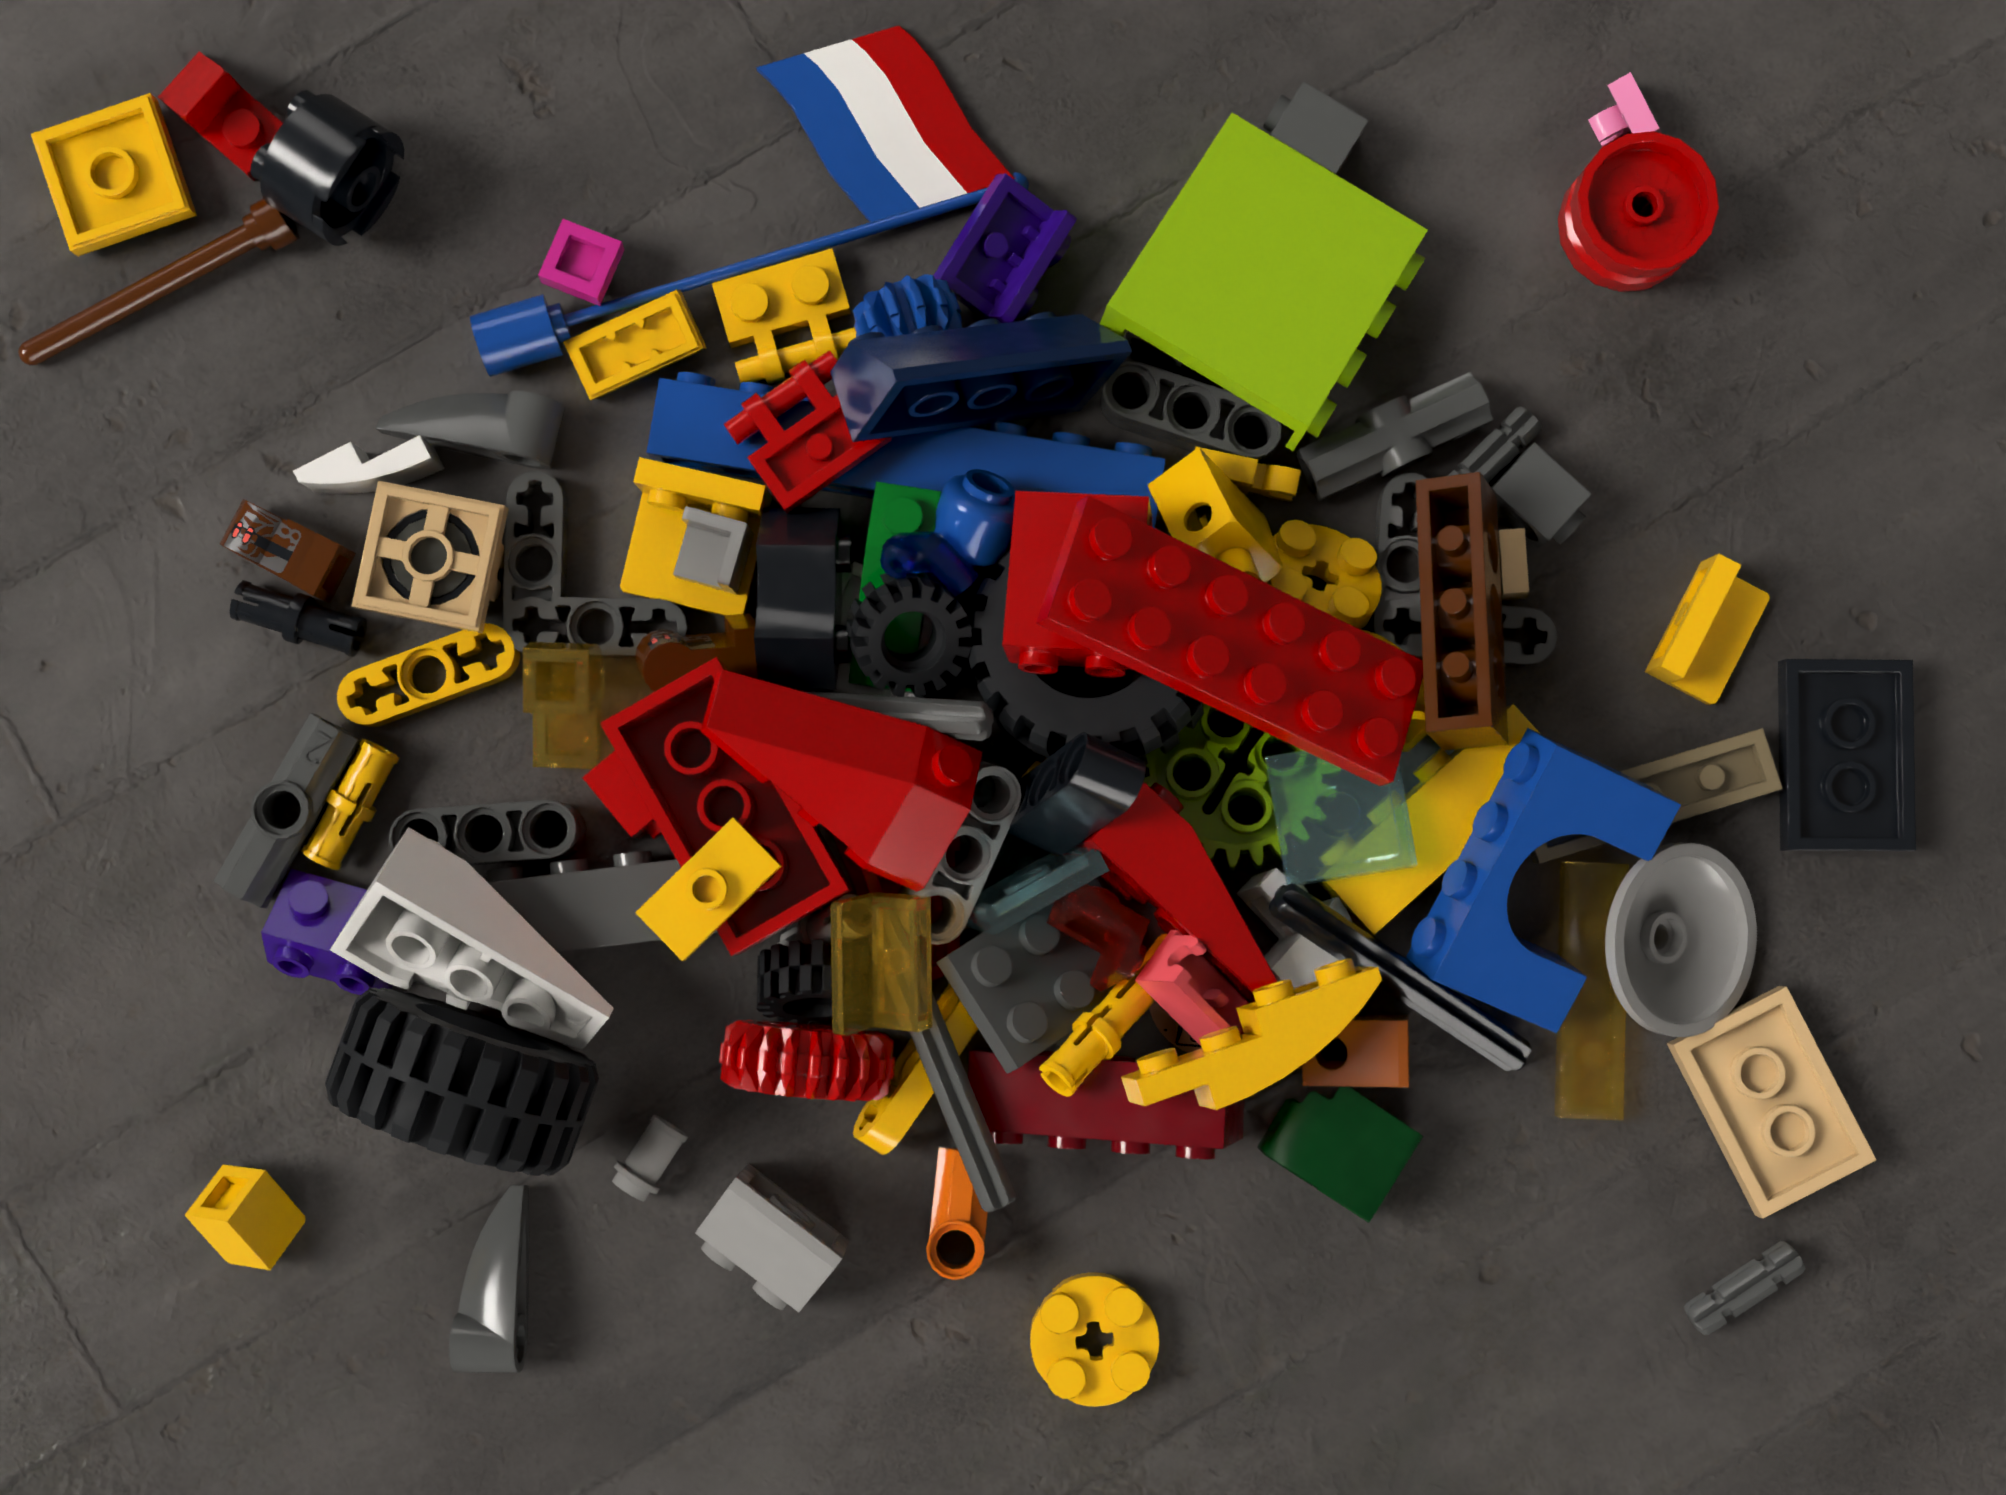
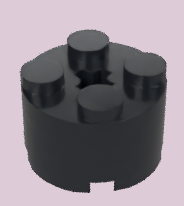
M304 90L295 95L291 100L286 112V120L275 134L272 142L263 145L256 152L251 163V175L260 181L262 197L268 205L330 244L341 246L348 244L341 236L351 230L362 236L378 221L388 207L400 180V176L391 171L394 154L404 160L405 149L401 138L397 134L331 94L315 95L308 90Z

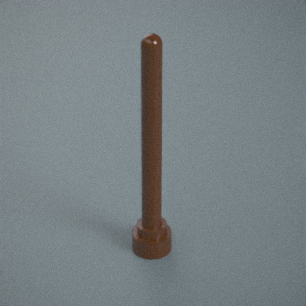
M261 199L250 205L251 213L242 217L243 225L23 342L18 350L19 358L27 365H38L255 247L264 251L272 246L273 249L278 251L300 239L298 230L292 219L268 205L264 199Z

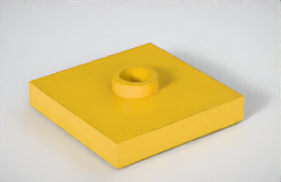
M151 93L31 133L69 250L79 257L197 216L158 99Z

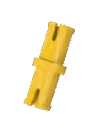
M362 739L359 743L360 747L339 786L336 789H331L325 801L329 804L308 843L301 850L309 859L333 870L340 869L341 862L363 821L371 822L377 810L372 805L394 764H397L400 759L392 751L367 739Z

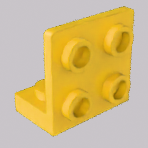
M639 457L633 482L640 489L642 495L620 583L621 590L626 594L648 599L667 600L675 605L723 616L745 614L757 565L756 542L763 508H770L772 501L767 487L761 484ZM685 506L745 522L755 534L737 595L678 579L673 575L687 525L682 520Z

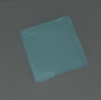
M1306 751L1265 757L1286 885H1305L1413 868L1418 865L1400 762L1394 782L1378 786Z
M1073 847L1060 856L1049 853L981 891L966 925L968 928L997 935L1110 870L1099 850Z

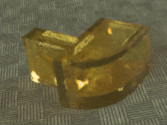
M530 642L523 647V713H533V767L593 769L601 762L600 722L601 701L605 698V678L602 653L598 644Z

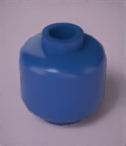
M972 469L966 472L965 475L952 477L944 484L936 508L933 543L942 551L941 556L948 564L962 570H974L977 566L995 565L1006 550L1010 548L1015 502V489L1010 482L993 472Z

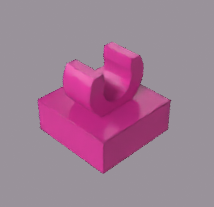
M562 219L538 277L544 285L601 306L624 252L622 241Z

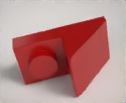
M199 51L157 97L250 179L256 180L251 175L252 160L256 152L263 145L272 142L283 122L244 90L224 68Z

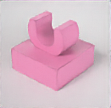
M1631 72L1607 85L1617 105L1607 108L1588 119L1602 147L1630 131L1632 133L1651 131L1661 133Z

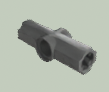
M1471 372L1465 373L1409 400L1407 396L1395 398L1361 415L1355 420L1356 424L1337 433H1331L1299 449L1296 456L1301 473L1309 490L1315 495L1318 502L1376 475L1381 474L1382 478L1388 477L1431 456L1433 449L1448 442L1456 441L1460 437L1478 431L1485 425H1488L1493 420L1490 402L1481 383L1473 377Z
M310 713L272 781L262 786L254 795L251 804V817L215 877L214 882L220 885L223 890L243 901H247L260 908H267L306 839L314 832L328 803L325 801L331 789H336L360 747L361 739L338 725ZM292 793L300 803L301 813L294 825L285 828L277 817V807L283 797Z

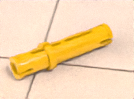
M1161 934L1155 940V943L1144 956L1134 964L1099 1005L1091 1012H1083L1072 1024L1073 1032L1069 1038L1039 1067V1070L1042 1071L1041 1076L1043 1080L1054 1091L1065 1097L1072 1096L1088 1074L1103 1059L1110 1060L1121 1049V1039L1124 1034L1155 1002L1135 979L1167 934Z

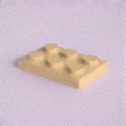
M1778 986L1732 1009L1726 1017L1716 1022L1713 1028L1704 1033L1690 1037H1678L1667 1043L1755 1216L1763 1219L1876 1161L1864 1134L1786 986Z

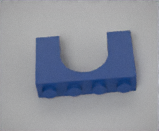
M1527 728L1520 743L1515 745L1507 755L1504 763V773L1489 801L1478 810L1473 822V831L1459 858L1446 870L1442 881V889L1428 916L1417 925L1412 936L1411 948L1406 958L1431 980L1557 1034L1583 987L1587 976L1558 954L1514 935L1508 920L1507 898L1515 873L1524 860L1539 846L1557 837L1571 834L1593 836L1645 861L1652 860L1681 804L1628 775Z

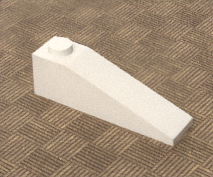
M409 827L385 861L330 951L388 984L409 991L413 982H417L447 992L446 1003L467 1010L470 1002H476L500 1010L502 1017L511 1026L582 1050L609 1019L614 1009L467 861L448 851L440 843L426 838Z

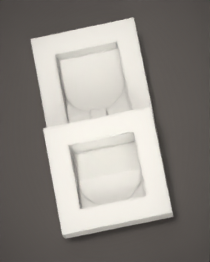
M418 435L371 460L366 452L352 442H349L293 470L299 483L316 493L360 494L375 492L378 481L405 485L423 479L445 468L434 446Z

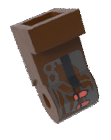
M245 499L242 500L220 542V545L328 603L331 602L356 554L290 519L286 521Z
M749 613L724 615L725 632L682 636L673 630L659 629L652 631L642 638L637 646L635 656L637 667L645 683L654 692L715 657L725 664L728 671L758 679L754 644L755 620Z

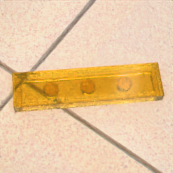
M1560 862L1558 955L1586 975L1587 979L1556 1034L1555 1116L1558 1118L1624 1120L1626 1011L1619 1002L1609 978L1605 956V930L1611 904L1621 882L1629 872V864Z

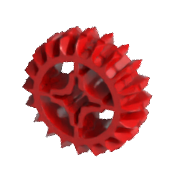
M737 1020L726 1026L724 1041L720 1044L719 1063H722L720 1079L734 1089H743L747 1092H759L768 1095L854 1102L856 1100H879L888 1095L891 1079L894 1077L896 1057H893L894 1040L885 1033L867 1031L866 1029L819 1024L806 1025L797 1024V1022L786 1023L769 1020Z

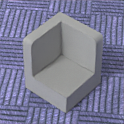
M685 506L682 520L687 525L673 575L678 579L737 595L755 534L745 522Z

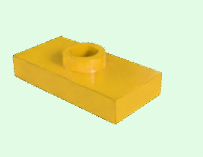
M674 290L563 342L590 400L602 397L707 349L681 290Z
M732 818L635 913L681 961H685L782 866L736 818Z

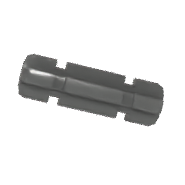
M1522 406L1517 407L1499 424L1501 430L1495 428L1457 466L1459 471L1453 470L1448 476L1481 472L1487 483H1489L1519 453L1518 447L1524 448L1541 432V423L1528 409Z
M1780 1241L1762 1252L1763 1260L1756 1261L1753 1258L1712 1285L1713 1293L1706 1295L1702 1292L1688 1301L1684 1306V1310L1692 1325L1703 1335H1710L1727 1324L1725 1317L1728 1315H1733L1736 1318L1778 1290L1776 1285L1778 1282L1783 1281L1785 1284H1788L1803 1274L1806 1268L1795 1248L1785 1241Z

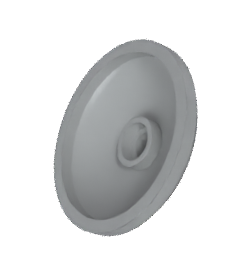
M1670 843L1658 847L1652 860L1645 861L1640 859L1629 870L1615 894L1608 914L1605 930V956L1613 990L1624 1010L1633 1020L1649 1031L1666 1036L1690 1037L1704 1033L1713 1028L1716 1022L1726 1017L1741 998L1751 976L1757 946V922L1754 904L1744 878L1726 856L1702 844Z

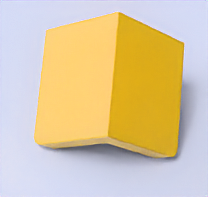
M224 1164L184 1215L225 1261L234 1265L271 1270L306 1220L305 1215L266 1170Z

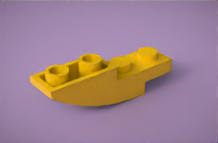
M1347 958L1314 969L1316 980L1294 988L1291 979H1286L1253 990L1255 1002L1236 1008L1244 1034L1240 1035L1238 1027L1232 1026L1200 1037L1199 1041L1202 1048L1187 1054L1177 1056L1175 1048H1168L1137 1059L1139 1070L1121 1076L1129 1102L1147 1106L1194 1089L1199 1106L1219 1110L1256 1094L1283 1079L1309 1061L1342 1032L1364 1007L1382 981L1379 968L1355 967L1352 958Z

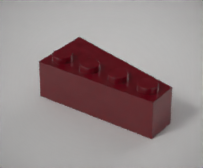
M991 1048L969 1051L968 1079L995 1144H1023V1134L1048 1136L1047 1146L1051 1148L1086 1149L1087 1139L1110 1140L1111 1151L1115 1153L1150 1154L1151 1144L1175 1145L1176 1157L1208 1160L1215 1159V1149H1225L1243 1139L1245 1099L1219 1110H1213L1199 1106L1193 1089L1147 1106L1129 1102L1121 1076L1139 1070L1134 1057L1114 1055L1110 1060L1103 1059L1088 1074L1075 1093L1070 1097H1065L1047 1085L1041 1076L1042 1071L1039 1070V1067L1054 1053L1052 1051L1041 1052L1020 1068L1008 1074Z

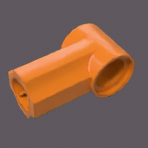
M938 1147L929 1239L926 1246L927 1259L932 1269L941 1277L951 1280L964 1279L974 1274L982 1264L985 1254L988 1212L981 1208L958 1149ZM960 1230L971 1237L974 1242L975 1251L969 1261L961 1265H953L941 1258L937 1243L946 1232Z

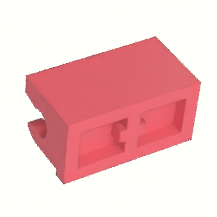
M1170 930L1135 981L1200 1046V1037L1220 1029L1237 1026L1240 1035L1244 1034L1236 1008L1249 1004V1002L1203 956L1207 949L1198 938L1191 935H1182L1178 930Z

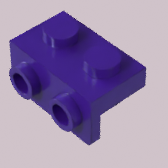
M996 174L933 276L935 279L946 280L951 292L955 293L957 300L982 319L994 318L998 319L1000 323L1019 320L1028 313L1038 296V289L1035 286L1047 267L1054 266L1068 250L1071 243V236L1068 233L1075 224L1077 217L1067 210L1051 209L1007 174Z
M290 869L261 931L267 962L288 976L305 978L311 975L335 982L343 990L357 995H362L369 988L392 989L393 985L382 981L330 951L367 889Z

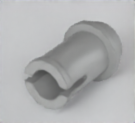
M655 1114L651 1117V1122L624 1163L617 1161L614 1165L618 1172L612 1182L621 1190L642 1202L646 1200L650 1192L653 1194L658 1193L660 1187L656 1184L682 1143L686 1142L688 1138L679 1128Z

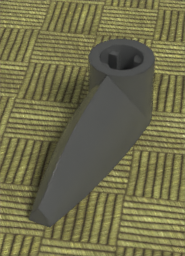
M511 391L509 394L472 393L448 395L417 402L388 413L379 419L376 429L382 434L411 440L420 435L432 446L531 468L550 469L565 412V405L554 399L525 391Z
M528 1185L509 1186L489 1216L473 1249L463 1283L458 1313L453 1319L450 1331L449 1358L452 1371L455 1373H520L523 1369L528 1336Z

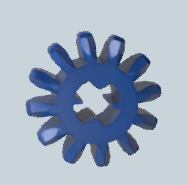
M924 274L916 279L906 275L901 281L894 283L885 282L884 287L880 290L870 291L863 296L864 301L860 302L853 309L856 337L870 332H881L885 337L906 335L930 325L942 326L943 330L962 327L961 310L955 293L951 292L946 280L935 279L933 275Z

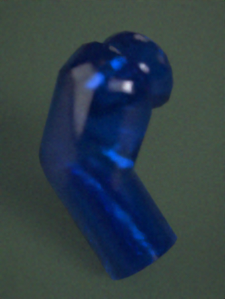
M935 531L900 532L890 537L882 547L881 567L887 575L896 579H903L906 574L932 572L954 596H958L978 577V573L940 533Z

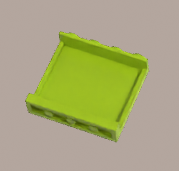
M1232 112L1110 299L1100 325L1124 337L1127 330L1294 430L1285 446L1294 451L1306 431L1318 437L1332 415L1337 404L1328 399L1327 396L1336 382L1347 388L1367 356L1357 347L1365 333L1375 339L1378 338L1397 307L1386 300L1395 285L1406 291L1417 274L1425 257L1415 251L1428 229Z

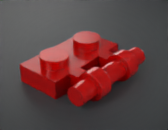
M830 350L810 364L805 360L801 361L788 370L791 375L790 378L763 397L755 393L741 403L744 410L723 424L737 445L757 431L768 442L747 458L786 514L892 441V437L852 442L838 395L832 397L824 386L832 380L830 371L837 362V359ZM807 398L815 410L784 431L776 418Z

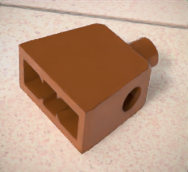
M1356 1015L1342 1032L1333 1039L1341 1040L1345 1044L1348 1055L1344 1061H1326L1321 1052H1318L1313 1058L1296 1069L1302 1070L1303 1086L1409 1088V1015Z

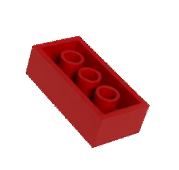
M715 657L600 722V725L680 867L693 857L732 818H736L782 866L717 929L730 955L736 956L853 889L818 827H813L797 814L801 807L772 782L761 783L701 732L715 676L722 669L728 671L725 664Z

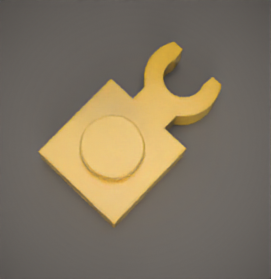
M1200 447L1243 494L1247 495L1248 492H1253L1289 502L1292 501L1293 496H1296L1301 470L1279 465L1258 463V459Z

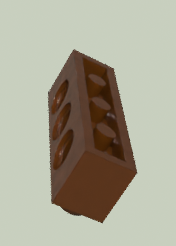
M1481 472L1416 480L1426 733L1443 750L1509 745L1497 497Z

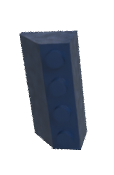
M1043 312L1035 314L1024 321L1000 323L998 319L990 318L975 322L966 328L943 330L942 326L930 325L919 328L910 334L885 337L881 332L865 333L848 343V346L830 373L852 442L1081 411L1130 355L1132 350L1127 339L1083 314L1056 317V314L1053 312Z

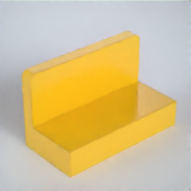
M1720 553L1701 561L1645 673L1706 705L1715 704L1721 696L1769 602V594L1736 577L1742 565Z

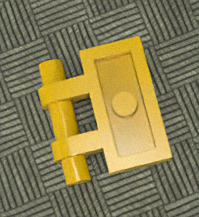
M833 248L712 283L731 348L755 342L757 347V356L735 362L740 383L758 382L766 379L767 384L770 385L786 380L785 373H789L788 370L803 360L810 364L828 350L831 351L838 361L848 343L856 338L854 327L831 334L828 320L851 314ZM810 326L812 340L777 350L774 336Z

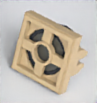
M378 481L352 607L483 633L489 601L495 602L501 592L502 586L500 580L497 579L498 570L504 568L505 545L502 544V538L509 509L501 504Z

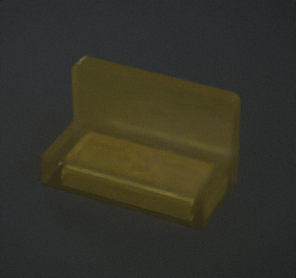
M872 892L834 901L831 904L832 1029L834 1034L848 1036L873 1027L920 1032L932 1028L931 896Z

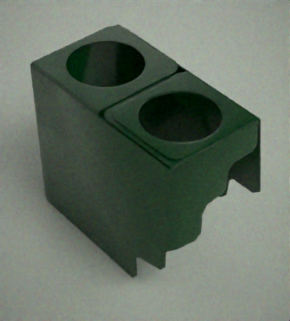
M1339 1087L1332 1099H1328L1315 1091L1309 1092L1302 1103L1295 1099H1286L1257 1148L1265 1156L1369 1223L1424 1136L1350 1087Z

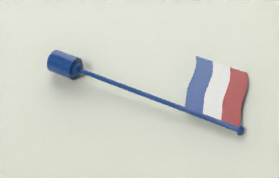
M899 25L756 67L757 72L773 85L792 108L829 175L870 223L601 303V306L594 305L568 314H564L560 302L548 305L544 294L471 315L472 331L486 371L490 377L564 355L561 342L571 338L569 326L651 302L674 290H681V292L689 291L977 204L996 174H1007L1027 190L1029 188L1028 179L1019 172H1014L1013 176L972 129L934 61L908 32Z

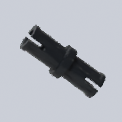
M242 580L235 589L234 593L243 596V600L258 604V606L232 599L229 611L230 617L233 620H242L281 632L283 639L288 642L300 644L303 640L343 652L351 657H355L362 646L360 642L355 641L354 637L339 633V631L364 638L367 629L366 618L355 617L316 605L312 596L297 593L294 597L253 585L252 582Z

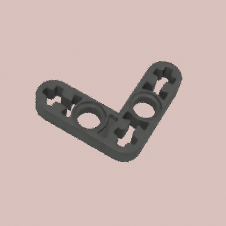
M541 471L524 472L513 480L506 496V507L509 510L505 524L502 626L510 635L515 649L535 657L635 658L637 646L647 634L631 633L634 646L623 647L628 632L624 615L625 610H635L631 619L635 624H653L656 621L657 613L665 612L666 619L670 623L677 625V633L682 636L690 635L691 630L688 618L678 606L667 600L566 597L569 505L567 493L555 478ZM541 485L543 492L554 498L552 505L542 507L540 526L545 530L554 529V537L549 538L534 533L519 537L520 528L524 527L533 530L534 522L533 512L527 506L522 505L523 497L533 496L535 486ZM543 547L552 555V570L547 577L539 581L533 582L524 579L519 571L520 557L529 548ZM571 609L566 624L570 641L569 646H560L564 635L559 632H541L537 636V643L530 644L529 636L518 631L519 622L529 621L531 611L538 610L539 617L544 621L564 623L561 610ZM592 611H606L614 620L615 628L612 637L603 645L594 646L587 644L581 637V621Z
M1404 473L1391 479L1380 492L1377 502L1374 549L1377 553L1375 566L1381 577L1382 592L1378 606L1369 620V631L1388 639L1394 644V634L1385 632L1383 624L1393 620L1397 611L1404 613L1405 623L1421 625L1419 576L1413 582H1398L1390 576L1386 565L1388 555L1395 549L1404 548L1411 550L1419 559L1418 538L1409 535L1388 538V529L1398 532L1402 528L1403 510L1401 507L1392 506L1391 499L1399 497L1405 487L1412 489L1413 499H1416V480L1427 479L1423 475L1416 473ZM1417 510L1411 516L1410 533L1418 531ZM1502 606L1503 632L1516 631L1522 627L1523 621L1530 622V632L1540 634L1541 637L1540 644L1530 647L1528 655L1521 653L1522 647L1519 642L1504 641L1505 666L1528 667L1548 658L1555 649L1557 641L1556 626L1551 618L1543 611L1534 608ZM1411 634L1404 638L1402 645L1395 644L1404 652L1423 660L1422 634Z

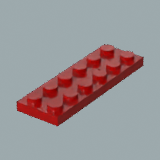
M1089 495L1077 502L1036 624L1373 784L1382 786L1394 782L1423 680V660Z

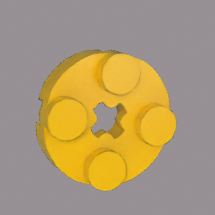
M1296 519L1285 522L1279 532L1273 536L1283 567L1277 575L1266 583L1360 630L1364 628L1377 608L1382 592L1381 577L1375 566L1377 553L1374 547L1361 538H1350L1328 527L1308 524ZM1305 575L1317 576L1327 583L1324 590L1320 591L1312 588V579Z
M1088 1272L1077 1274L1061 1281L1044 1298L1041 1306L1038 1307L1032 1318L1030 1328L1032 1358L1038 1373L1046 1381L1050 1390L1062 1399H1068L1076 1404L1092 1407L1120 1402L1133 1392L1139 1391L1147 1384L1159 1352L1158 1326L1149 1304L1139 1295L1135 1288L1110 1274ZM1099 1322L1103 1333H1113L1112 1344L1103 1346L1102 1354L1099 1356H1090L1087 1348L1077 1347L1076 1337L1086 1334L1087 1323Z

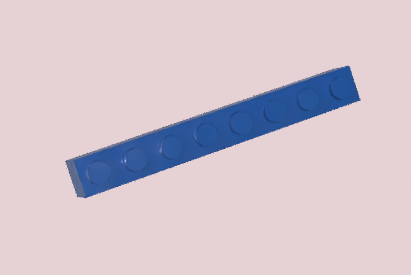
M678 372L677 380L659 378L646 453L651 460L708 473L763 481L747 457L768 442L757 431L737 445L723 424L744 410L741 403L755 393L763 397L775 387L755 382H741L739 390L715 387L714 378L692 372ZM805 398L777 417L776 420L785 431L815 409ZM997 422L990 423L989 430L961 427L892 437V441L821 491L873 499L876 481L942 491L944 484L952 477L965 475L966 472L972 469H981L1005 478L1012 484L1015 491L1149 496L1153 517L1152 527L1155 528L1158 507L1147 485L1163 474L1165 458L1153 457V449L1142 444L1118 442L1115 443L1114 450L1090 447V438L1083 435L1055 432L1053 433L1052 440L1028 437V429L1023 426Z

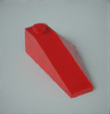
M723 669L715 676L701 732L758 781L761 783L772 782L801 807L797 814L810 825L815 827L820 823L848 847L844 853L861 868L916 892L925 888L971 810L983 753L928 726Z
M1143 781L1135 801L1125 813L1071 850L1127 901H1130L1132 898L1142 904H1146L1148 901L1157 908L1153 915L1158 921V927L1168 934L1170 930H1178L1182 935H1191L1198 938L1207 949L1203 956L1249 1003L1255 1002L1253 990L1278 981L1193 827L1179 815L1184 809L1181 802L1162 785L1154 783L1149 787Z

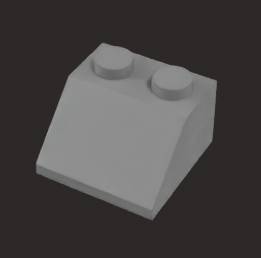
M749 1163L732 1181L695 1232L705 1241L701 1249L711 1260L728 1271H732L737 1265L757 1280L752 1288L762 1299L779 1310H784L788 1304L798 1313L843 1259L850 1242L849 1239Z

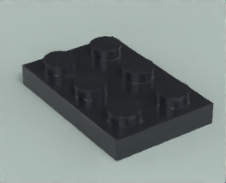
M1784 659L1778 661L1779 779L1783 788L1779 790L1780 851H1916L1913 660Z

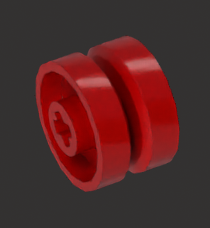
M1655 131L1625 134L1603 146L1565 192L1557 218L1560 244L1573 268L1593 284L1618 292L1649 289L1671 277L1682 264L1695 255L1711 235L1719 209L1716 180L1703 157L1681 139Z

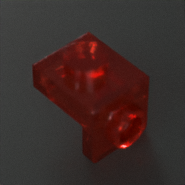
M1083 883L1054 902L1047 923L1100 953L1090 986L1099 991H1104L1124 979L1130 980L1144 961L1146 946L1142 945L1150 920L1121 904L1118 897L1111 891Z

